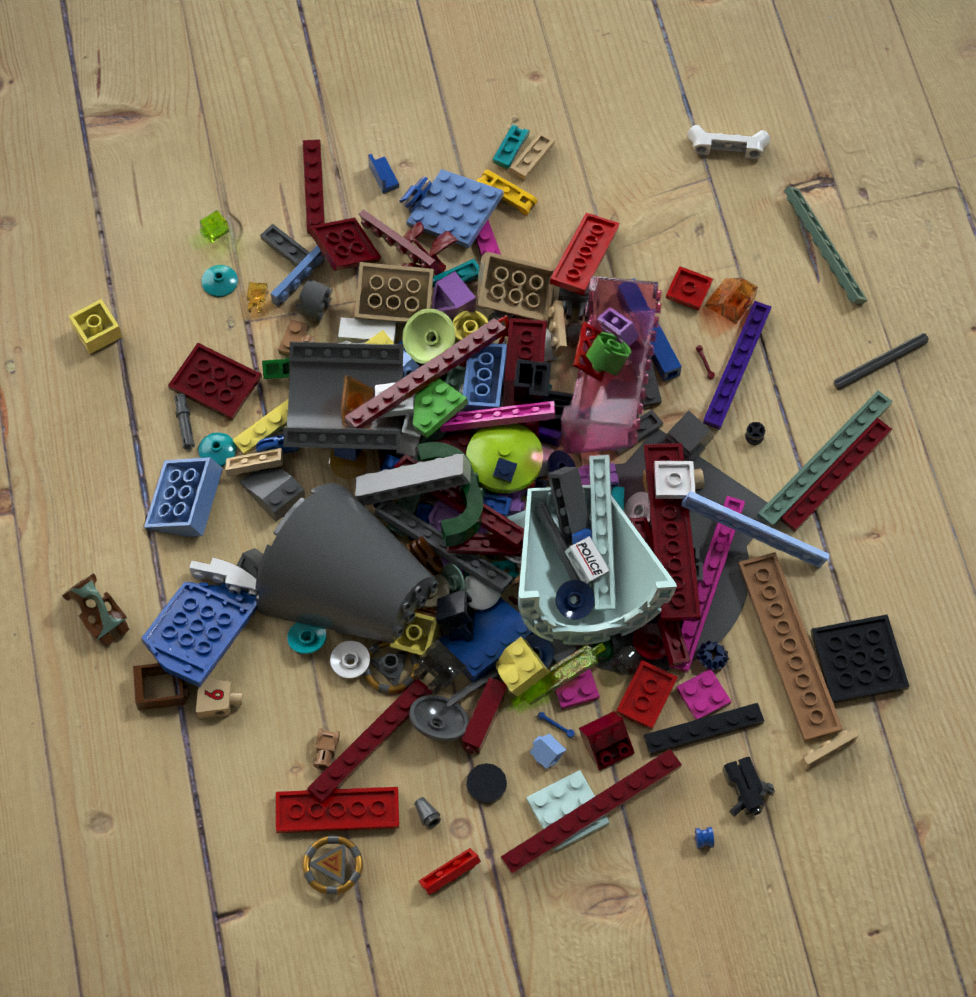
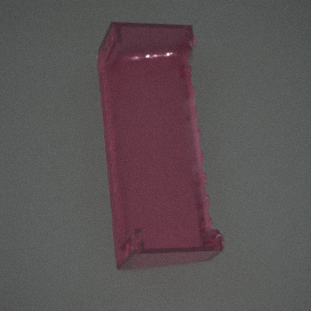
M591 276L588 324L603 332L597 319L608 308H612L634 323L639 338L629 346L631 353L617 376L604 371L602 381H598L578 369L571 406L564 405L561 419L563 453L573 454L633 448V444L637 445L638 433L636 432L637 429H640L641 418H638V416L643 413V403H641V400H645L646 397L644 385H648L649 374L647 370L651 369V359H649V356H653L654 353L652 342L656 341L657 331L654 329L658 328L659 317L657 314H661L662 303L658 302L661 301L662 290H658V282ZM586 330L587 337L592 336L589 330ZM584 342L583 351L586 352L589 349ZM581 357L580 364L586 366L585 362Z

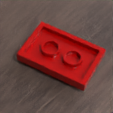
M641 660L616 713L653 730L678 677Z

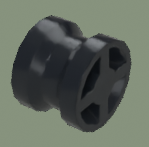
M752 422L747 426L745 439L749 444L759 445L762 443L766 431L764 425L760 422Z

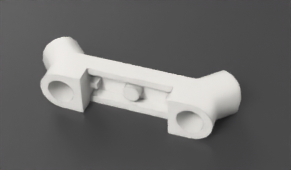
M694 125L689 129L687 135L688 139L693 143V151L701 155H710L711 149L745 152V158L758 159L763 156L764 148L770 144V136L763 130H760L753 136L707 133L699 125Z

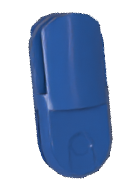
M422 177L415 185H412L400 199L401 203L406 201L404 203L406 208L411 206L409 208L411 213L425 198V193L432 185L430 180L426 182L428 180L427 177Z
M284 435L259 440L256 444L257 453L282 448L283 454L299 450L298 447H284Z

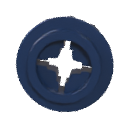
M709 640L706 643H702L697 652L700 663L711 670L722 669L729 660L728 651H725L724 645L720 646L717 641L711 642ZM714 650L716 657L712 660L711 652Z

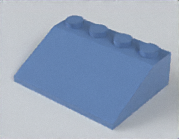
M210 457L164 460L144 528L186 537L203 536L223 468Z

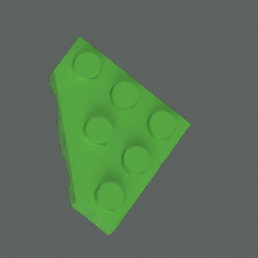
M436 379L415 394L414 429L428 438L469 403L467 397L441 379Z

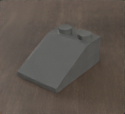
M279 466L253 471L240 481V484L275 522L284 517L301 497L306 499L304 489L291 475Z

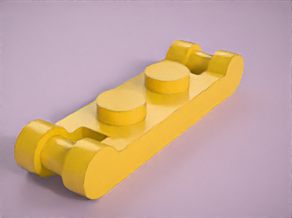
M486 169L482 173V177L476 180L477 182L503 190L504 196L502 200L519 209L524 215H528L531 207L535 206L538 202L535 196Z

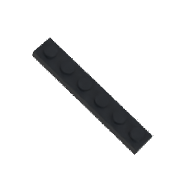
M757 702L644 734L643 738L649 755L763 724L765 720Z

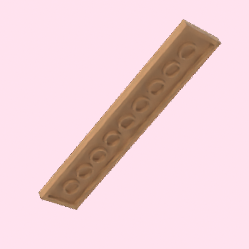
M776 552L740 561L738 567L803 741L807 742L842 732L841 722Z

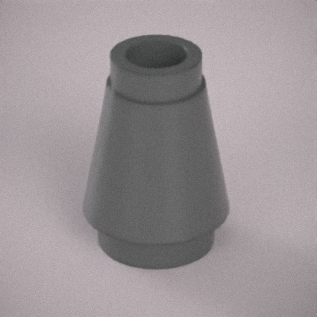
M424 797L415 801L414 805L423 826L430 829L440 823V813Z

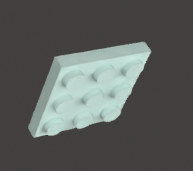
M579 770L526 797V800L542 829H545L595 797ZM607 816L554 849L555 852L609 825L610 822Z

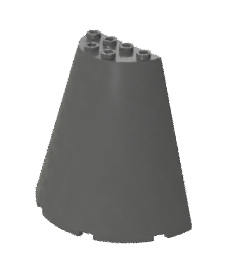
M337 483L320 485L310 491L312 495L307 499L301 497L290 508L273 532L276 538L272 546L267 544L255 586V589L259 590V595L256 597L259 613L394 643L397 638L401 637L408 623L414 620V611L417 608H422L430 594L436 591L439 582L349 489Z

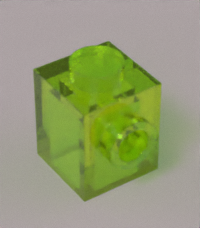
M218 210L199 221L201 235L204 238H208L211 243L229 232L228 222Z

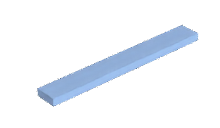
M690 491L682 500V507L818 568L829 559V553Z

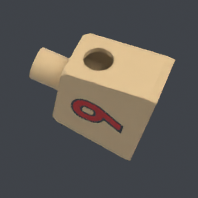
M207 678L202 686L198 687L197 718L206 719L229 716L231 714V705H243V693H232L233 688L229 681Z

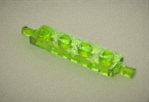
M601 643L593 649L585 645L548 669L550 673L520 696L511 699L513 705L516 707L523 701L532 705L598 663L597 655L606 650L604 644Z

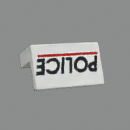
M590 536L570 546L565 551L580 580L587 584L609 572Z

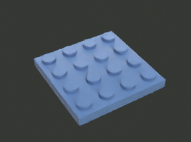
M441 169L432 182L431 187L425 193V198L412 212L406 223L407 226L413 227L417 222H421L424 225L423 232L437 237L443 232L449 231L458 239L454 243L470 248L504 196V193L501 189Z

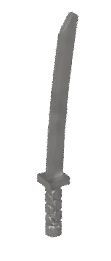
M497 668L451 696L447 707L450 708L467 695L487 684L489 677L493 679L499 677Z

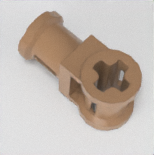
M319 728L316 742L318 755L317 760L313 764L315 768L326 770L331 765L332 755L335 756L339 744L340 731L329 732Z

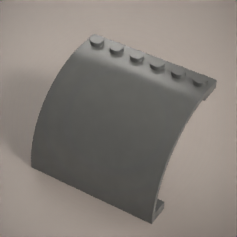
M290 341L289 400L287 426H284V447L400 450L402 415L377 418L364 428H352L346 423L344 417L375 397V385L396 383L403 379L404 344Z

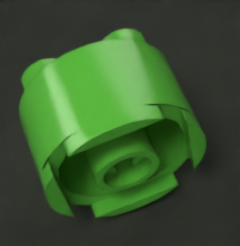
M601 332L595 338L586 357L593 363L592 367L596 371H605L617 376L631 353L629 346L624 341L622 343L616 340L618 337L615 335Z

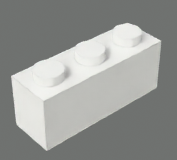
M341 318L338 335L339 343H365L383 330L395 344L396 322Z

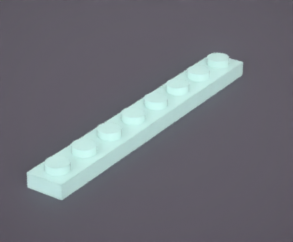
M609 455L589 456L592 541L609 569V572L594 579L595 610H616Z

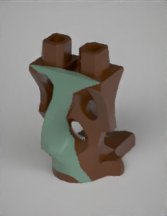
M93 573L65 591L66 593L62 597L67 601L73 598L78 603L81 609V613L78 616L94 640L99 639L104 646H108L114 641L109 633L110 630L115 628L121 636L130 629L125 621L127 616L111 595L105 592L104 596L101 597L95 587L97 578ZM92 599L95 601L96 606L90 608L86 605V601ZM104 602H108L111 605L110 611H107ZM89 616H93L96 621L94 624H91L88 621Z

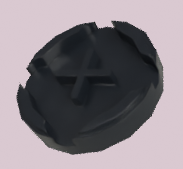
M484 763L477 765L470 771L467 776L466 786L472 799L482 802V804H491L502 798L506 791L507 780L501 768L494 764Z

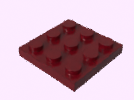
M355 217L310 226L308 230L334 271L358 267L360 262L376 263L381 259L380 254Z

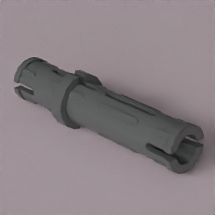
M178 394L174 396L176 404L175 414L179 421L183 449H192V447H195L189 417L191 414L190 409L187 407L186 395Z

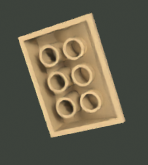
M486 252L481 257L479 268L477 306L548 322V309L551 306L554 285L549 283L555 268Z
M360 262L355 319L396 322V325H406L415 313L423 309H430L434 269Z

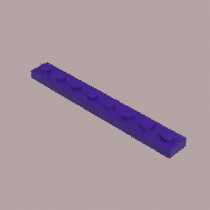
M754 300L704 417L703 423L705 425L721 430L770 314L771 306Z

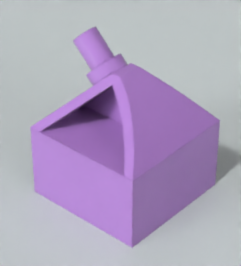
M454 271L436 282L432 298V309L442 311L453 322L454 318L463 311H476V297Z

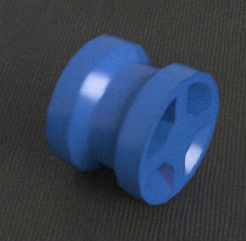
M707 827L705 830L695 828L697 849H702L703 846L714 847L712 827Z

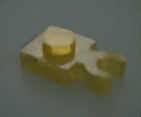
M249 282L247 301H250L247 305L249 313H251L253 307H258V313L262 312L260 302H266L267 283Z

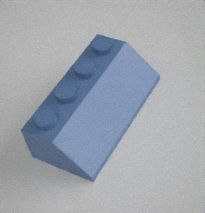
M491 343L467 359L462 395L467 397L469 403L463 408L468 411L501 407L507 344Z

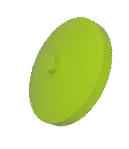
M518 423L483 427L474 434L467 447L466 456L472 465L474 473L477 472L479 485L492 492L513 493L523 490L536 480L542 469L543 449L539 439L531 430ZM499 458L517 463L511 483L493 478Z

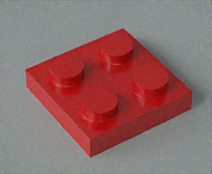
M679 266L665 298L700 311L713 283V278Z

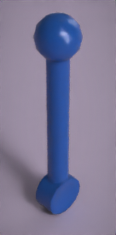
M544 712L538 714L539 719H544L567 733L568 738L574 737V730L564 728L548 718Z

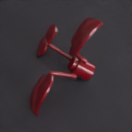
M417 222L412 229L406 232L403 238L411 243L414 242L420 250L432 257L440 269L438 274H441L445 271L446 265L438 258L437 254L458 241V239L449 231H445L435 239L428 253L416 240L424 230V225L421 222ZM410 262L408 265L406 263L401 265L406 267L421 268L420 265L414 264L412 262Z

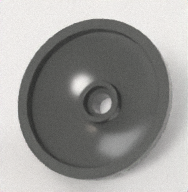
M437 695L418 698L413 702L409 711V718L415 729L425 737L436 741L446 742L461 738L465 733L469 719L465 710L456 703L448 708L447 704L450 699Z

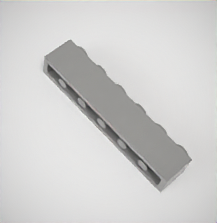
M454 454L453 456L418 462L413 465L400 466L390 470L386 469L376 473H367L356 477L355 497L366 506L469 484L471 463L464 454Z

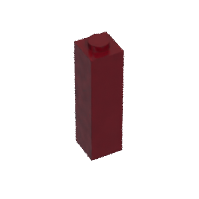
M489 677L461 739V747L466 752L480 754L507 695L508 687L505 683Z

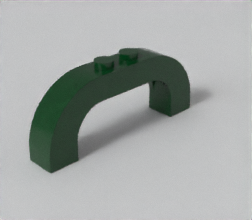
M428 442L417 444L418 462L445 458L454 454H464L456 447L445 443ZM472 465L470 483L458 486L466 508L465 511L455 518L441 520V534L445 547L466 542L476 534L482 523L484 492L478 486L479 477L477 472L474 473Z

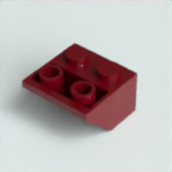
M615 711L579 728L584 745L599 771L635 753L625 723Z

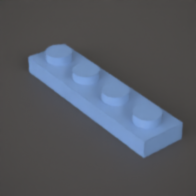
M318 245L270 293L274 305L278 307L282 302H285L289 294L293 290H297L301 282L312 274L315 267L323 263L325 256Z

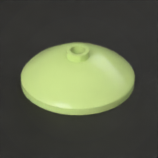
M436 309L418 311L408 320L403 331V344L406 353L414 361L421 364L427 363L455 343L453 322L445 313ZM436 336V340L433 342L432 338Z

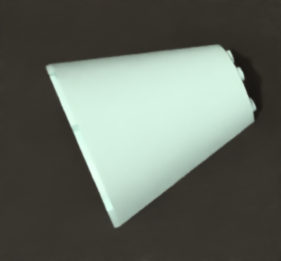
M582 485L592 529L590 485ZM551 487L528 489L518 607L524 624L534 634L552 642L553 638L562 640L563 644L587 645L609 641L612 635L621 633V636H624L644 626L661 612L660 607L664 603H669L676 590V583L611 495L616 610L596 611L594 606L592 611L582 619L573 620L564 617L557 609L555 597L559 587L571 579L535 510L536 505L544 502L560 531ZM593 580V581H592L591 583H589L588 585L591 587V589H592V591H593V593H594V580ZM575 596L570 598L571 603L574 604L576 602Z

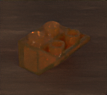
M725 278L705 306L737 324L755 300L758 287L744 278Z

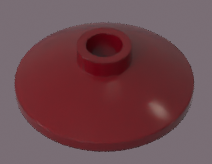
M647 623L635 631L633 646L640 656L650 660H658L667 655L658 624Z

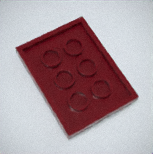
M197 343L168 384L170 390L178 394H185L186 398L233 420L262 378V375L233 359Z

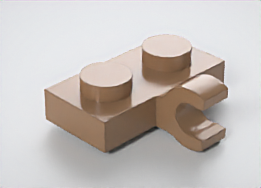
M291 319L278 352L290 356V341L314 342V336L306 335L309 328L308 324Z

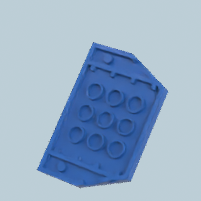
M184 582L142 636V642L165 672L201 687L258 609L256 604L257 596L253 594L248 595V592L242 589L240 594H237V591L230 593V586L226 588L225 583H221V585H208V583L202 582L197 584L194 582Z

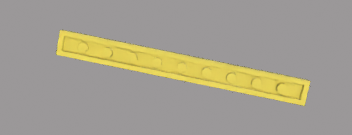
M383 330L365 342L368 344H394ZM289 399L233 439V442L243 455H247L254 450L259 440L270 438L287 425Z

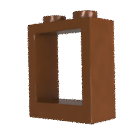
M159 663L133 666L135 704L138 710L186 705V698L189 697L188 685L185 686L184 680L178 678L179 695L145 699L144 677L169 673L165 672Z

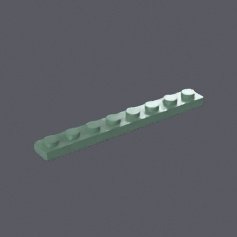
M788 186L784 190L788 202L794 206L796 215L804 222V228L812 235V241L820 248L822 257L828 261L830 270L839 279V285L846 290L847 298L852 303L863 305L868 301L802 193L798 188Z

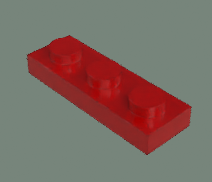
M469 848L421 878L418 882L423 890L430 895L439 891L447 883L456 880L458 876L466 871L472 870L481 860Z

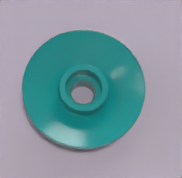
M215 265L204 272L201 280L202 287L211 296L224 297L236 289L238 276L229 266Z
M211 433L200 442L198 453L200 458L210 457L218 465L225 466L227 458L235 457L236 444L225 433Z
M298 622L290 628L287 635L290 648L299 654H311L318 651L325 644L327 638L325 628Z

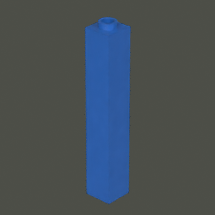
M636 279L623 280L618 284L617 294L631 321L634 323L645 348L649 349L651 359L663 382L680 376L682 366Z

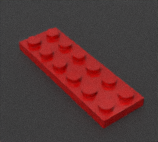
M586 212L553 272L549 284L585 295L619 229L620 223Z
M398 787L337 789L323 804L307 790L276 792V833L400 828Z

